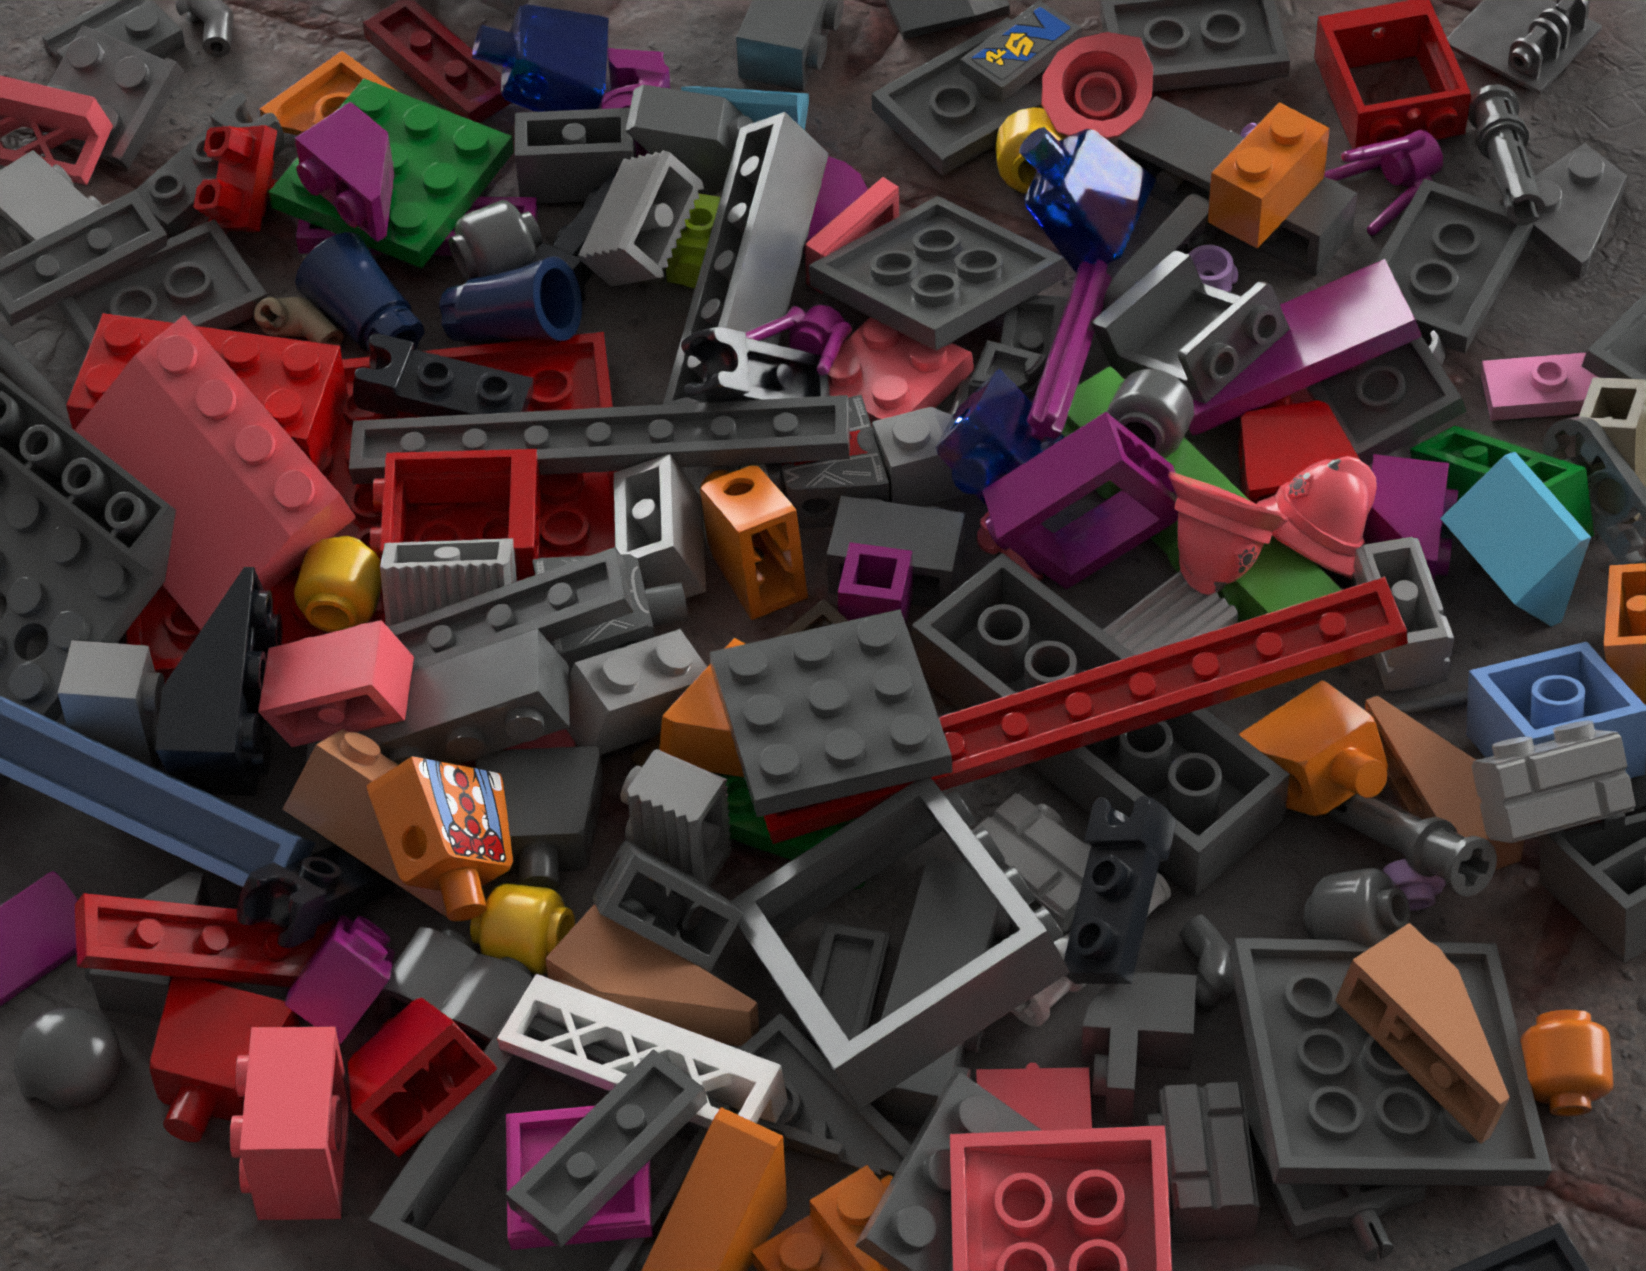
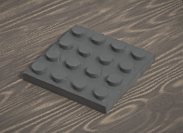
M1234 939L1229 952V958L1273 1184L1545 1185L1552 1169L1532 1087L1528 1080L1522 1046L1496 943L1431 942L1438 946L1446 958L1459 970L1510 1096L1491 1137L1480 1144L1335 1001L1352 960L1372 946H1366L1353 940Z

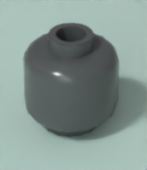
M505 200L495 202L462 216L456 222L455 236L449 238L452 257L460 274L466 281L472 278L490 276L522 268L527 261L534 258L536 253L535 247L542 244V235L533 215L529 211L521 214L513 204Z
M1143 369L1133 372L1120 383L1109 404L1107 413L1166 459L1179 448L1194 416V404L1187 386L1176 376L1162 370Z
M1376 868L1335 873L1321 878L1314 887L1312 895L1307 899L1304 908V921L1310 939L1353 940L1372 947L1407 925L1410 917L1409 902L1405 893L1400 888H1397L1395 882L1388 874Z

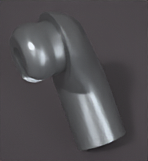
M176 0L178 14L181 16L187 13L186 21L196 22L201 19L205 23L202 43L203 50L208 55L214 57L227 55L230 52L234 20L232 10L222 0Z

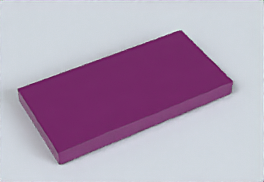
M1386 260L1378 261L1280 304L1290 330L1206 404L1193 399L1194 416L1189 426L1192 436L1240 417L1246 411L1256 410L1419 339L1422 335L1417 322Z

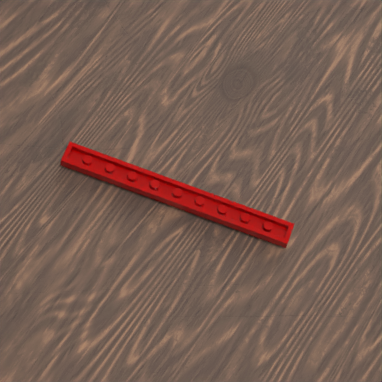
M1382 577L938 717L952 755L953 772L931 778L939 789L944 791L1408 644L1407 629L1386 578ZM914 781L764 815L772 843L776 844L858 818Z

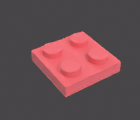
M870 317L842 343L828 373L829 395H848V398L862 395L871 427L873 421L927 407L936 408L962 380L966 379L975 370L972 352L953 343L935 351Z

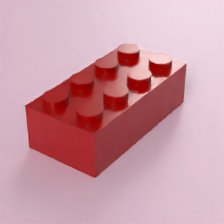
M102 314L66 404L73 430L86 417L131 359L173 323ZM194 326L321 472L348 396L340 346Z

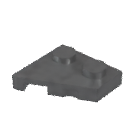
M1586 143L1535 175L1538 190L1545 203V211L1542 214L1536 210L1539 219L1534 222L1533 232L1529 238L1578 279L1587 273L1593 251L1597 243L1601 242L1608 227L1610 215L1616 210L1624 193L1627 178L1626 174ZM1502 197L1500 200V205L1505 206L1504 199Z

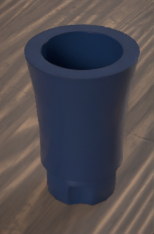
M343 232L331 236L317 245L301 263L295 279L297 291L328 314L348 333L361 349L370 353L369 337L373 334H382L411 341L414 344V350H417L419 341L425 334L424 326L417 316L412 313V307L409 302L393 286L378 266L359 234Z
M555 256L547 257L522 268L495 275L472 278L463 285L446 288L439 303L442 314L441 324L446 335L453 341L473 340L480 344L525 339L566 341L573 337L580 325L582 316L580 287L573 270L564 260Z

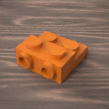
M866 1165L809 1200L810 1215L752 1250L753 1265L758 1271H890L857 1248L855 1244L893 1176L887 1175L879 1180L869 1166Z

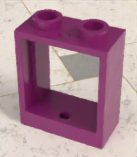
M1104 412L983 489L982 492L990 514L985 521L986 527L992 539L1001 549H1012L1025 559L1034 573L1037 575L1046 574L1067 590L1178 521V511L1174 509L1178 496L1168 477L1169 472H1176L1170 462L1111 415ZM1109 480L1122 489L1119 493L1055 533H1052L1041 524Z

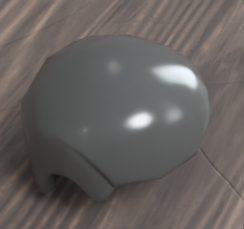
M59 1007L39 1014L21 1034L15 1056L14 1073L22 1095L28 1100L33 1097L50 1103L58 1111H64L70 1106L75 1107L97 1101L115 1084L122 1061L119 1038L116 1036L115 1030L106 1021L87 1010Z

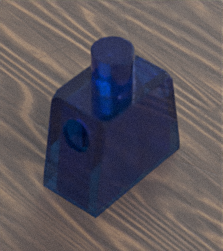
M525 4L518 8L509 32L480 25L474 41L472 58L502 66L500 94L509 102L535 112L598 109L606 90L609 18Z
M1045 127L1036 129L1023 141L1019 149V153L1037 170L1024 197L1026 209L1076 273L1079 265L1084 261L1094 265L1098 259L1106 264L1120 259L1156 179L1095 130L1086 128L1058 141Z
M1000 368L957 408L935 447L937 454L952 469V479L956 487L964 493L975 494L985 505L983 489L1065 438L1061 434L1057 439L1045 436L1040 441L1031 435L1033 427L1028 424L1027 419L1033 403Z

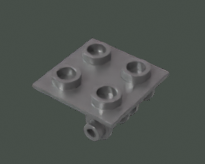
M1483 0L1447 37V40L1453 51L1540 95L1601 31L1602 25L1588 19L1590 0H1557L1556 2L1552 0Z

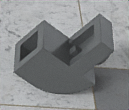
M1156 972L1136 973L1133 976L1132 984L1110 983L1099 991L1089 1004L1083 1022L1081 1062L1094 1063L1093 1095L1106 1096L1105 1123L1132 1125L1136 1066L1190 1070L1194 1034L1196 975Z

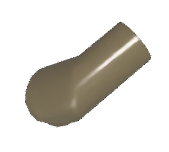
M267 297L262 299L254 310V319L257 325L262 328L263 332L273 337H305L309 342L338 346L341 345L344 338L343 333L306 298L286 297L276 299L274 297Z

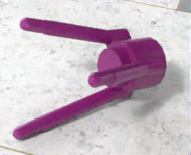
M1418 130L1405 137L1345 151L1342 153L1341 159L1349 164L1325 171L1324 177L1339 181L1381 167L1383 174L1391 184L1408 186L1404 193L1368 225L1367 233L1373 236L1409 206L1424 178L1433 181L1431 176L1438 174L1442 170L1443 155L1436 139L1425 130Z
M824 305L814 306L805 313L799 307L794 306L783 317L745 333L746 338L761 341L788 329L790 331L789 347L821 355L817 372L825 376L829 373L839 349L846 337L851 333L852 327L849 323L845 322L839 312L831 307Z

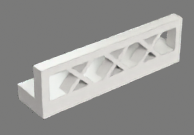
M538 974L534 976L497 1037L500 1050L611 1091L654 1049L705 1088L706 1097L708 1095L730 1105V1107L740 1110L739 1116L756 1124L759 1118L776 1124L788 1102L780 1064ZM535 1015L568 1031L566 1034L542 1042L524 1035ZM596 1043L624 1056V1058L601 1065L588 1060L582 1046ZM574 1049L576 1055H575V1054H572V1053H570V1052H568V1051H571V1050ZM707 1098L708 1102L689 1122L709 1129L719 1109L712 1107Z

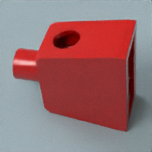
M1288 395L1256 410L1246 411L1240 416L1237 446L1240 489L1255 504L1274 496L1280 486L1286 482L1290 483L1298 473L1314 463L1325 459L1335 460L1346 456L1360 460L1328 403L1316 400L1293 404L1291 396Z
M173 976L155 1039L149 1069L157 1098L164 1104L171 1105L163 1122V1127L168 1133L183 1141L198 1142L202 1139L212 1116L231 1121L233 1115H243L245 1097H238L236 1089L238 1055H249L252 1027H300L298 1014L285 1006V1001L201 979Z
M420 997L413 1000L397 1016L388 1019L381 1026L379 1032L350 1058L348 1073L351 1109L386 1146L400 1157L498 1068L451 1018Z

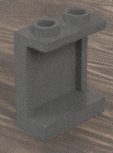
M1176 250L1090 322L1108 362L1114 370L1127 375L1143 369L1165 371L1176 376L1184 383L1194 400L1205 404L1290 330L1270 284L1259 281L1243 296L1203 284L1191 256Z

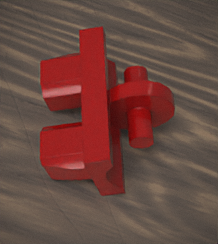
M266 125L249 127L222 126L212 127L207 130L204 151L208 158L219 162L216 179H204L197 187L193 207L209 217L208 222L216 220L225 234L231 231L260 232L262 218H265L267 203L270 201L269 191L278 181L272 179L275 163L272 159L278 130Z

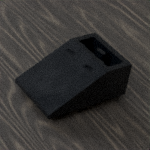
M244 567L162 687L155 750L169 775L214 795L256 796L258 774L266 775L270 765L269 736L262 735L264 718L260 715L258 709L268 649L282 645L283 622L280 614H274L271 591L263 589L254 567Z

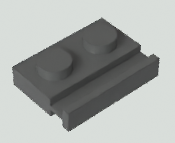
M109 0L42 36L46 53L50 57L54 56L59 64L82 25L160 58H164L185 46L182 29L153 0Z

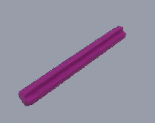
M1098 259L1094 265L1084 261L1078 267L1027 419L1028 424L1033 427L1031 435L1037 440L1042 441L1045 436L1057 439L1062 434L1095 332L1090 322L1101 314L1103 300L1112 280L1111 276L1106 273L1108 265L1102 260Z

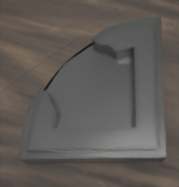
M987 340L968 384V398L994 401L1007 399L1023 393L1031 388L1042 376L1046 355Z

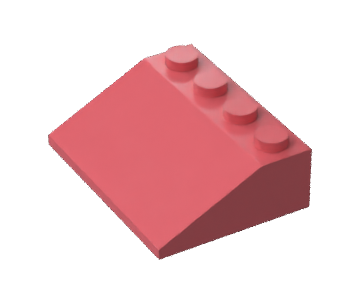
M185 315L131 359L74 430L176 509L166 578L163 586L200 630H202L244 567H254L263 589L270 590L303 562L304 556L311 545L322 539L332 538L356 518L340 493Z
M1165 1125L950 1134L953 1271H1172Z

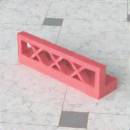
M0 75V165L8 166L34 150L38 155L44 153L45 157L42 158L51 166L55 164L61 166L72 182L87 185L113 128L112 123L95 97ZM20 127L33 129L37 140L17 150L4 147L1 137ZM72 138L86 141L76 164L56 160L51 149Z

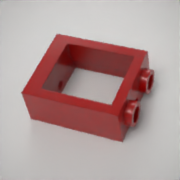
M1408 0L1318 16L1314 59L1352 149L1405 137L1418 130H1425L1437 140L1466 134L1471 92L1430 0ZM1377 28H1382L1380 31L1373 32ZM1417 56L1433 94L1364 106L1349 68Z
M537 449L386 453L384 478H374L373 481L375 516H382L381 527H374L370 530V549L381 560L385 543L405 542L407 504L510 501L508 539L513 538L517 581L534 576L533 559H539L542 489Z

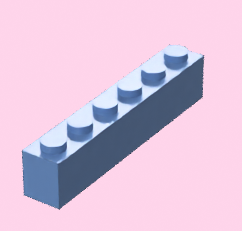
M0 696L1 774L242 887L249 874L254 870L273 862L286 867L311 855L316 844L315 842Z

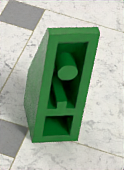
M1455 425L1410 448L1411 459L1449 463L1446 489L1458 490L1457 501L1504 455L1516 452L1591 537L1594 536L1585 467Z

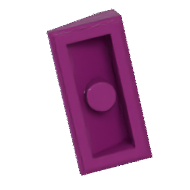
M55 871L49 872L0 906V1006L77 954L74 905L78 900L65 881Z

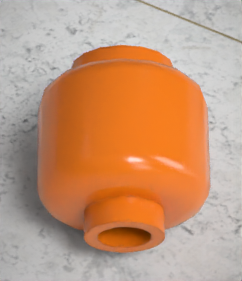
M1581 1010L1546 1012L1537 1016L1536 1025L1527 1029L1521 1036L1520 1042L1534 1099L1540 1103L1549 1104V1111L1552 1115L1578 1116L1587 1114L1592 1111L1591 1102L1605 1097L1613 1089L1610 1035L1604 1026L1591 1021L1590 1013Z

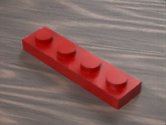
M83 893L74 905L77 967L291 988L335 919L317 926L314 938L295 947L284 948L277 944L279 934L284 932L283 928L269 922L243 925L237 921V909Z

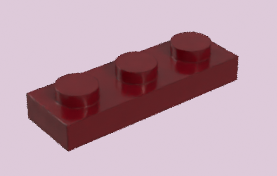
M398 0L363 22L365 39L450 112L481 123L515 101L514 85L414 0Z

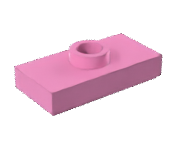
M1586 353L1482 361L1480 377L1490 420L1580 414L1592 378L1597 377L1582 367Z

